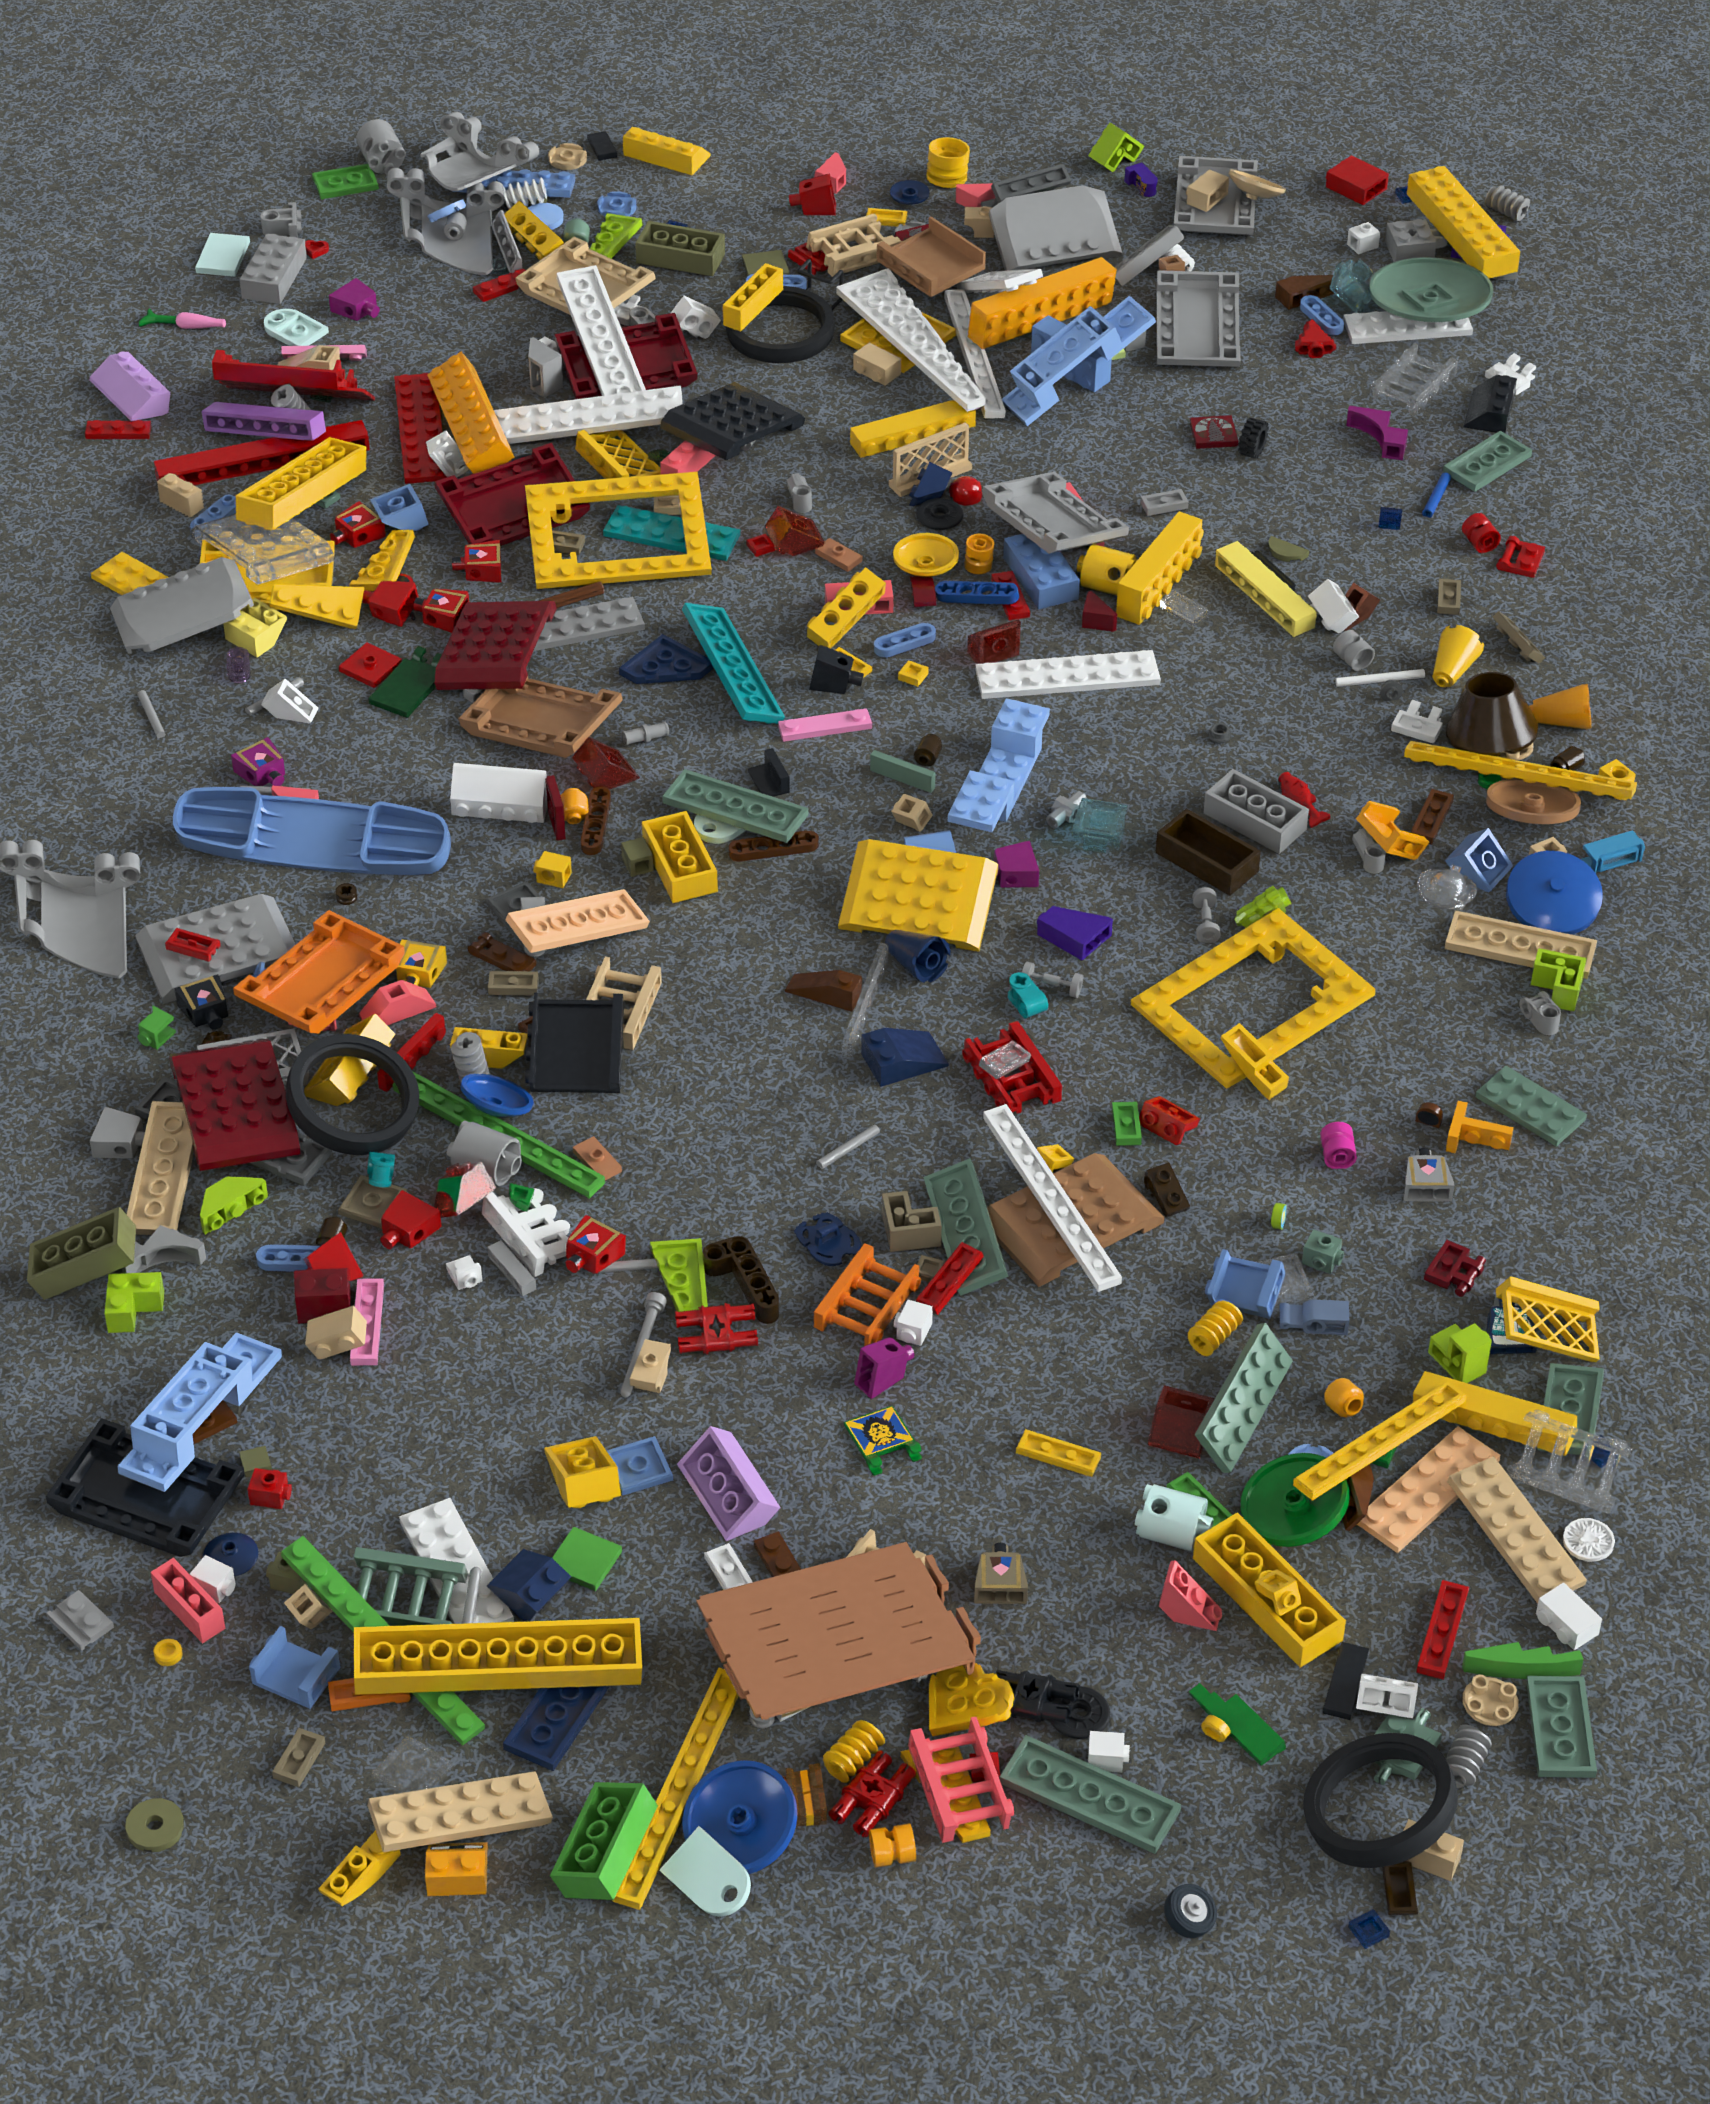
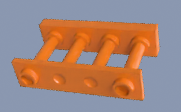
M864 1243L815 1309L814 1328L824 1331L828 1324L832 1325L835 1323L865 1336L864 1346L881 1341L885 1328L912 1291L916 1292L921 1284L919 1265L914 1264L906 1275L877 1263L874 1258V1247ZM872 1271L901 1284L893 1292L863 1279V1276L866 1272L870 1273ZM854 1289H862L888 1300V1302L880 1309L850 1296ZM841 1306H848L875 1319L870 1326L838 1314V1310Z

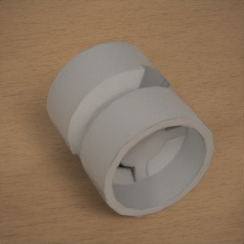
M1354 630L1344 631L1336 638L1333 644V651L1342 660H1345L1354 671L1368 667L1375 656V650Z

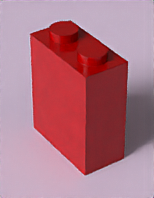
M1351 155L1327 171L1326 188L1364 205L1387 189L1389 173Z

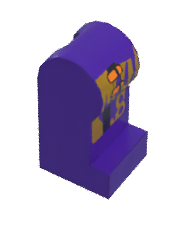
M1142 162L1125 167L1124 182L1126 184H1134L1140 190V194L1145 197H1153L1157 194L1158 178Z

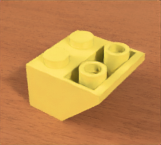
M254 598L252 599L254 606L250 608L248 604L240 610L241 615L223 623L226 640L253 656L259 657L275 645L287 620V616Z

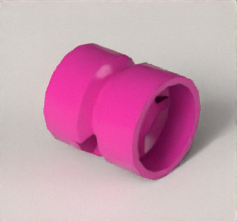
M1332 1122L1325 1125L1320 1132L1325 1164L1332 1169L1351 1167L1357 1159L1352 1127L1345 1122Z

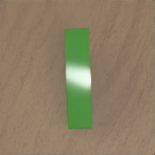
M1519 1642L1465 1651L1462 1669L1464 1672L1515 1679H1527V1676H1575L1581 1673L1583 1657L1580 1650L1553 1655L1549 1646L1522 1651Z

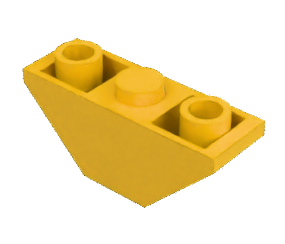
M455 1027L450 1048L457 1037L464 1032L476 1033L480 1036L488 1067L503 1069L524 1055L528 1034Z

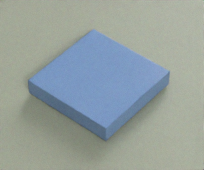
M655 1436L607 1450L618 1468L622 1496L673 1481V1474Z

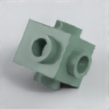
M1313 1229L1304 1245L1302 1264L1331 1274L1335 1265L1339 1266L1343 1260L1344 1251L1341 1250L1342 1239Z

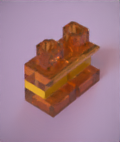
M820 1763L809 1764V1770L794 1772L792 1768H786V1776L782 1777L790 1786L796 1799V1827L827 1824V1807Z

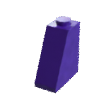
M1052 906L1046 912L1039 915L1037 919V935L1076 958L1084 960L1112 936L1113 919Z

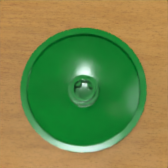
M1312 1453L1285 1455L1265 1464L1247 1482L1241 1496L1243 1518L1269 1544L1280 1547L1308 1544L1328 1534L1342 1520L1350 1500V1490L1346 1479L1313 1501L1293 1486L1294 1478L1326 1457Z

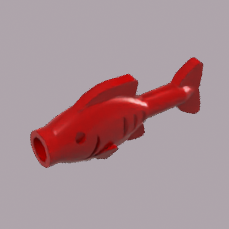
M1284 772L1279 776L1278 781L1281 784L1282 795L1309 809L1310 828L1331 818L1329 813L1317 811L1312 803L1316 802V797L1311 794L1308 784L1292 776L1289 772Z

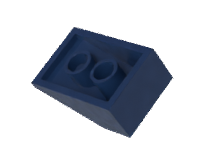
M882 1028L861 1035V1055L880 1087L949 1066L929 1031Z

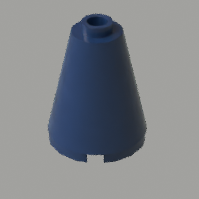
M896 929L891 931L885 939L886 950L920 982L925 983L928 981L931 983L941 977L947 969L948 963H946L947 955L950 956L951 951L949 944L941 937Z

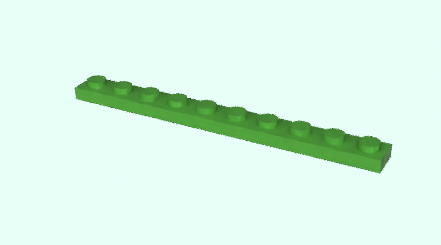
M413 1072L419 1087L420 1106L459 1127L463 1121L475 1122L518 1139L521 1145L522 1162L589 1199L605 1184V1176L501 1119L478 1110L470 1102ZM393 1083V1090L399 1093L396 1084Z
M304 1536L281 1551V1557L353 1632L354 1627L390 1626ZM453 1691L412 1693L462 1746L485 1729V1724Z

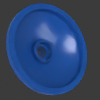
M469 1074L463 1077L460 1084L461 1091L466 1099L478 1110L491 1116L501 1118L517 1117L530 1112L533 1107V1098L525 1089L497 1076Z

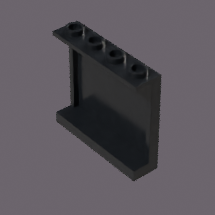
M534 992V1002H529V1016H533L532 1024H528L527 1030L528 1039H531V1046H527L526 1060L530 1061V1069H525V1083L530 1084L531 1092L620 1093L624 1023L623 994H613V1000L539 999L538 993Z

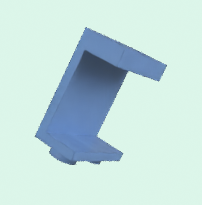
M282 1626L277 1629L274 1635L268 1637L265 1647L259 1655L253 1657L249 1665L252 1684L311 1709L328 1686V1682L333 1679L341 1668L338 1650L328 1647L322 1656L287 1642L286 1631Z

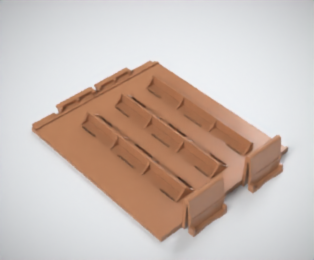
M907 1542L700 1596L699 1600H696L705 1621L708 1622V1628H705V1632L721 1663L727 1662L723 1664V1667L740 1700L746 1699L755 1718L761 1717L762 1720L963 1665L967 1674L970 1675L974 1672L977 1652L976 1645L980 1644L981 1636L970 1622L964 1607L956 1608V1618L951 1610H946L944 1606V1592L948 1591L949 1582L939 1570L933 1555L925 1556L924 1566L921 1559L914 1556Z

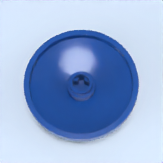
M1540 851L1523 858L1513 868L1506 886V899L1511 912L1521 924L1572 935L1585 930L1596 919L1602 904L1603 892L1596 873L1583 860L1561 851Z
M755 1761L730 1762L709 1772L692 1790L683 1812L682 1826L684 1838L686 1841L696 1828L700 1826L747 1870L748 1874H751L773 1863L789 1845L797 1824V1803L788 1783L773 1768Z

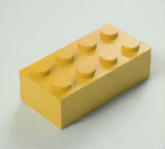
M687 811L642 821V837H644L653 854V864L672 903L718 892L717 870Z

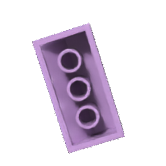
M129 352L109 355L90 376V381L130 421L162 416L169 411L170 392Z
M710 1426L677 1463L726 1541L766 1525L781 1508L733 1434L729 1431Z

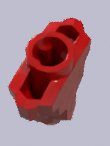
M1313 319L1306 322L1303 327V333L1299 335V340L1295 341V351L1299 354L1309 355L1310 358H1321L1324 354H1331L1336 350L1334 340L1321 330V327Z

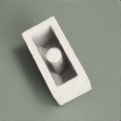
M1329 579L1308 595L1312 602L1310 606L1315 609L1318 615H1321L1323 618L1321 622L1329 631L1333 630L1341 633L1359 618V615L1340 587Z
M1564 1582L1538 1600L1536 1615L1543 1625L1549 1626L1556 1633L1558 1639L1563 1644H1568L1573 1650L1599 1635L1602 1618Z

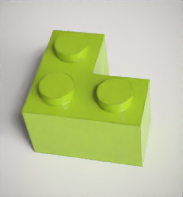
M1109 123L1088 156L1111 172H1114L1123 157L1134 162L1143 150L1144 145L1117 126Z
M1538 948L1531 985L1552 989L1551 1000L1560 1009L1575 1011L1587 958Z
M161 1272L108 1274L104 1313L108 1333L135 1332L136 1312L163 1311L164 1286Z
M1475 1323L1463 1330L1456 1324H1453L1430 1337L1428 1353L1454 1380L1469 1383L1486 1373L1492 1340L1488 1333L1482 1331Z

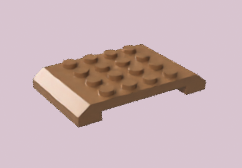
M527 676L522 689H486L459 717L460 726L473 736L567 758L575 753L623 699L621 693L601 689L597 694L529 679Z
M1093 1153L1053 1173L1103 1249L1139 1230L1144 1234L1164 1223L1165 1217L1105 1155ZM1028 1186L991 1204L987 1208L999 1245L1038 1287L1060 1277L1061 1270L1078 1262Z

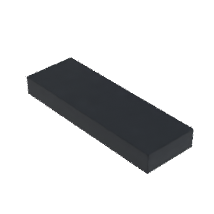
M1341 1642L1324 1703L1323 1714L1351 1720L1369 1648Z

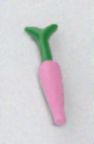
M150 308L147 310V315L138 323L140 327L152 323L177 324L182 329L225 327L226 325L225 319H216L188 312L179 313L177 316L156 315Z

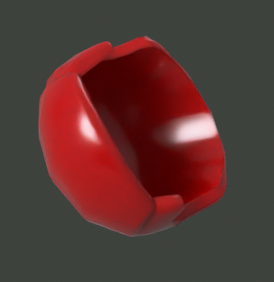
M972 476L958 477L949 486L950 496L959 505H974L982 499L981 484Z

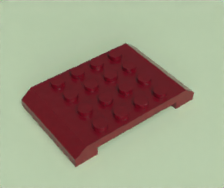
M675 313L655 316V322L621 328L646 390L681 386L682 388L697 380L698 373ZM575 331L555 334V342L559 354H561L575 399L602 396L579 335L577 336Z
M549 443L532 449V455L460 479L453 475L435 481V489L469 544L500 540V546L530 536L525 485L574 482L575 480L553 444ZM589 502L571 504L572 516L565 523H556L551 517L552 528L580 519L590 510ZM565 509L556 510V513L563 514L565 512Z
M555 601L466 602L436 667V689H522L528 676L526 667L546 622L552 621L556 612Z
M269 1039L169 1055L172 1073L177 1081L194 1143V1153L199 1171L300 1154L297 1128L287 1106L286 1091Z

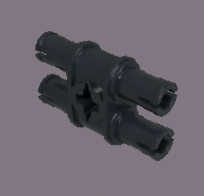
M1002 1670L996 1671L998 1678L1008 1681L1012 1690L1015 1691L1013 1693V1706L1010 1709V1716L1012 1718L1024 1717L1035 1719L1036 1722L1046 1719L1069 1723L1072 1711L1071 1705L1056 1704L1050 1702V1700L1054 1697L1076 1702L1080 1694L1079 1683L1056 1680L1053 1675L1041 1676L1030 1674L1029 1671H1024L1020 1674Z

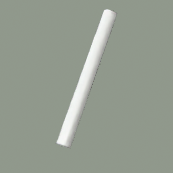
M1424 669L1341 677L1335 678V683L1337 687L1380 683L1388 680L1425 678Z

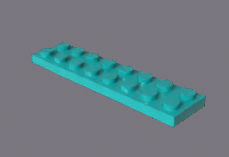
M685 603L682 611L741 718L746 721H760L767 724H778V721H783L785 718L783 712L724 608Z

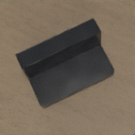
M773 748L764 750V764L748 768V773L760 793L772 797L790 793V777Z

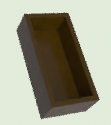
M1187 808L1157 832L1156 854L1229 896L1259 872L1260 850Z

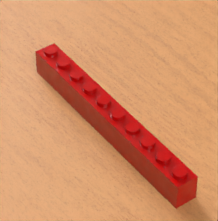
M362 420L325 427L326 432L313 441L272 437L154 461L155 475L158 481L168 473H171L186 482L199 485L279 469L329 437L366 446V451H370L369 436Z

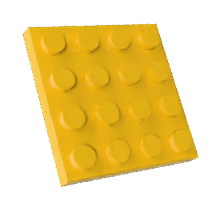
M922 312V315L928 320L944 343L956 336V328ZM864 318L840 334V341L856 350L871 343L901 358L902 373L915 366L912 361Z

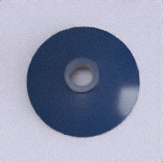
M915 180L897 182L890 189V196L893 200L907 205L922 203L930 194L929 188L924 183Z
M225 1533L215 1537L207 1544L203 1557L206 1555L232 1567L235 1577L246 1573L255 1565L258 1559V1547L255 1541L245 1534Z

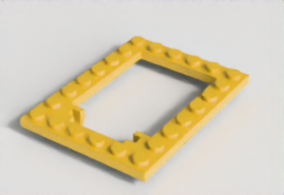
M698 472L525 485L536 589L589 585L595 582L604 584L712 575ZM679 496L687 554L578 563L576 552H570V559H562V554L555 553L551 517L556 523L567 522L572 516L571 504ZM565 509L563 514L556 513V510Z
M1277 908L1132 998L1131 1006L1227 1089L1245 1079L1246 1075L1232 1056L1228 1057L1175 1011L1170 1006L1171 1004L1257 950L1272 964L1283 958L1285 949L1290 950L1324 979L1323 990L1317 985L1312 988L1311 996L1317 1001L1316 1003L1257 1039L1273 1055V1061L1375 996V988L1282 910Z

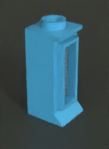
M1632 830L1583 845V849L1589 856L1581 860L1588 864L1595 873L1598 871L1602 872L1636 862L1637 860L1642 861L1645 844Z

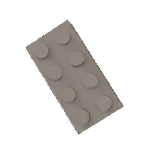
M266 234L240 278L242 299L281 304L307 259L305 239Z
M1234 769L1205 793V815L1278 854L1284 851L1307 830L1308 808Z

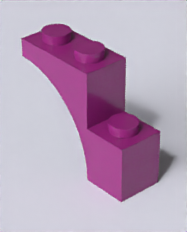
M1349 405L1346 426L1362 430L1371 435L1381 447L1382 458L1403 461L1408 430L1389 427L1391 411Z

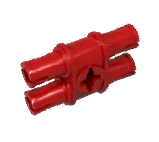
M724 1303V1305L710 1307L701 1305V1307H698V1310L675 1311L676 1328L700 1325V1328H703V1333L700 1336L678 1337L679 1354L703 1351L706 1354L726 1350L732 1352L736 1347L758 1346L757 1329L733 1332L730 1329L732 1322L755 1320L754 1304L730 1306V1304ZM714 1320H716L718 1327L722 1328L718 1338L712 1329Z
M882 1750L876 1752L866 1767L863 1766L857 1770V1775L849 1785L842 1788V1797L828 1812L834 1822L840 1817L838 1824H843L855 1807L864 1809V1813L853 1824V1829L858 1835L864 1830L862 1837L865 1838L869 1836V1829H873L879 1821L888 1818L890 1810L897 1802L903 1799V1790L916 1777V1771L911 1766L905 1771L907 1764L902 1763L890 1780L883 1778L881 1775L892 1764V1758L887 1753L881 1758Z

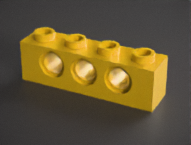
M518 201L504 214L511 233L515 232L514 236L521 244L525 242V246L532 254L536 252L535 255L539 260L564 244L562 239L522 202Z
M866 567L860 573L856 572L851 578L849 585L846 588L842 587L837 592L836 598L832 602H827L817 617L814 616L807 624V637L818 646L823 645L832 648L885 594L886 583ZM861 592L863 595H856L855 593ZM841 607H847V608H849V609H848V610H842V609H840V608H841ZM826 622H833V623H835V624H834V625H828V624H826Z

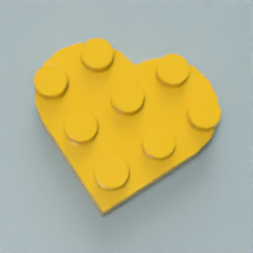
M975 1663L974 1672L970 1675L967 1674L963 1665L939 1671L936 1676L932 1674L929 1683V1730L932 1736L967 1730L970 1726L971 1717H977L980 1727L998 1721H1006L1011 1715L1010 1709L1014 1701V1694L1009 1682L998 1678L997 1674H985L981 1665Z

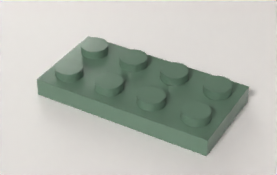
M1499 431L1445 464L1443 473H1449L1451 478L1476 492L1532 456V449L1504 432Z
M1508 1066L1502 1068L1476 1091L1475 1097L1556 1147L1577 1129L1587 1117V1114Z
M1550 1363L1543 1406L1577 1415V1434L1567 1454L1592 1456L1604 1368Z
M1527 1676L1526 1686L1538 1777L1596 1778L1597 1767L1584 1677Z

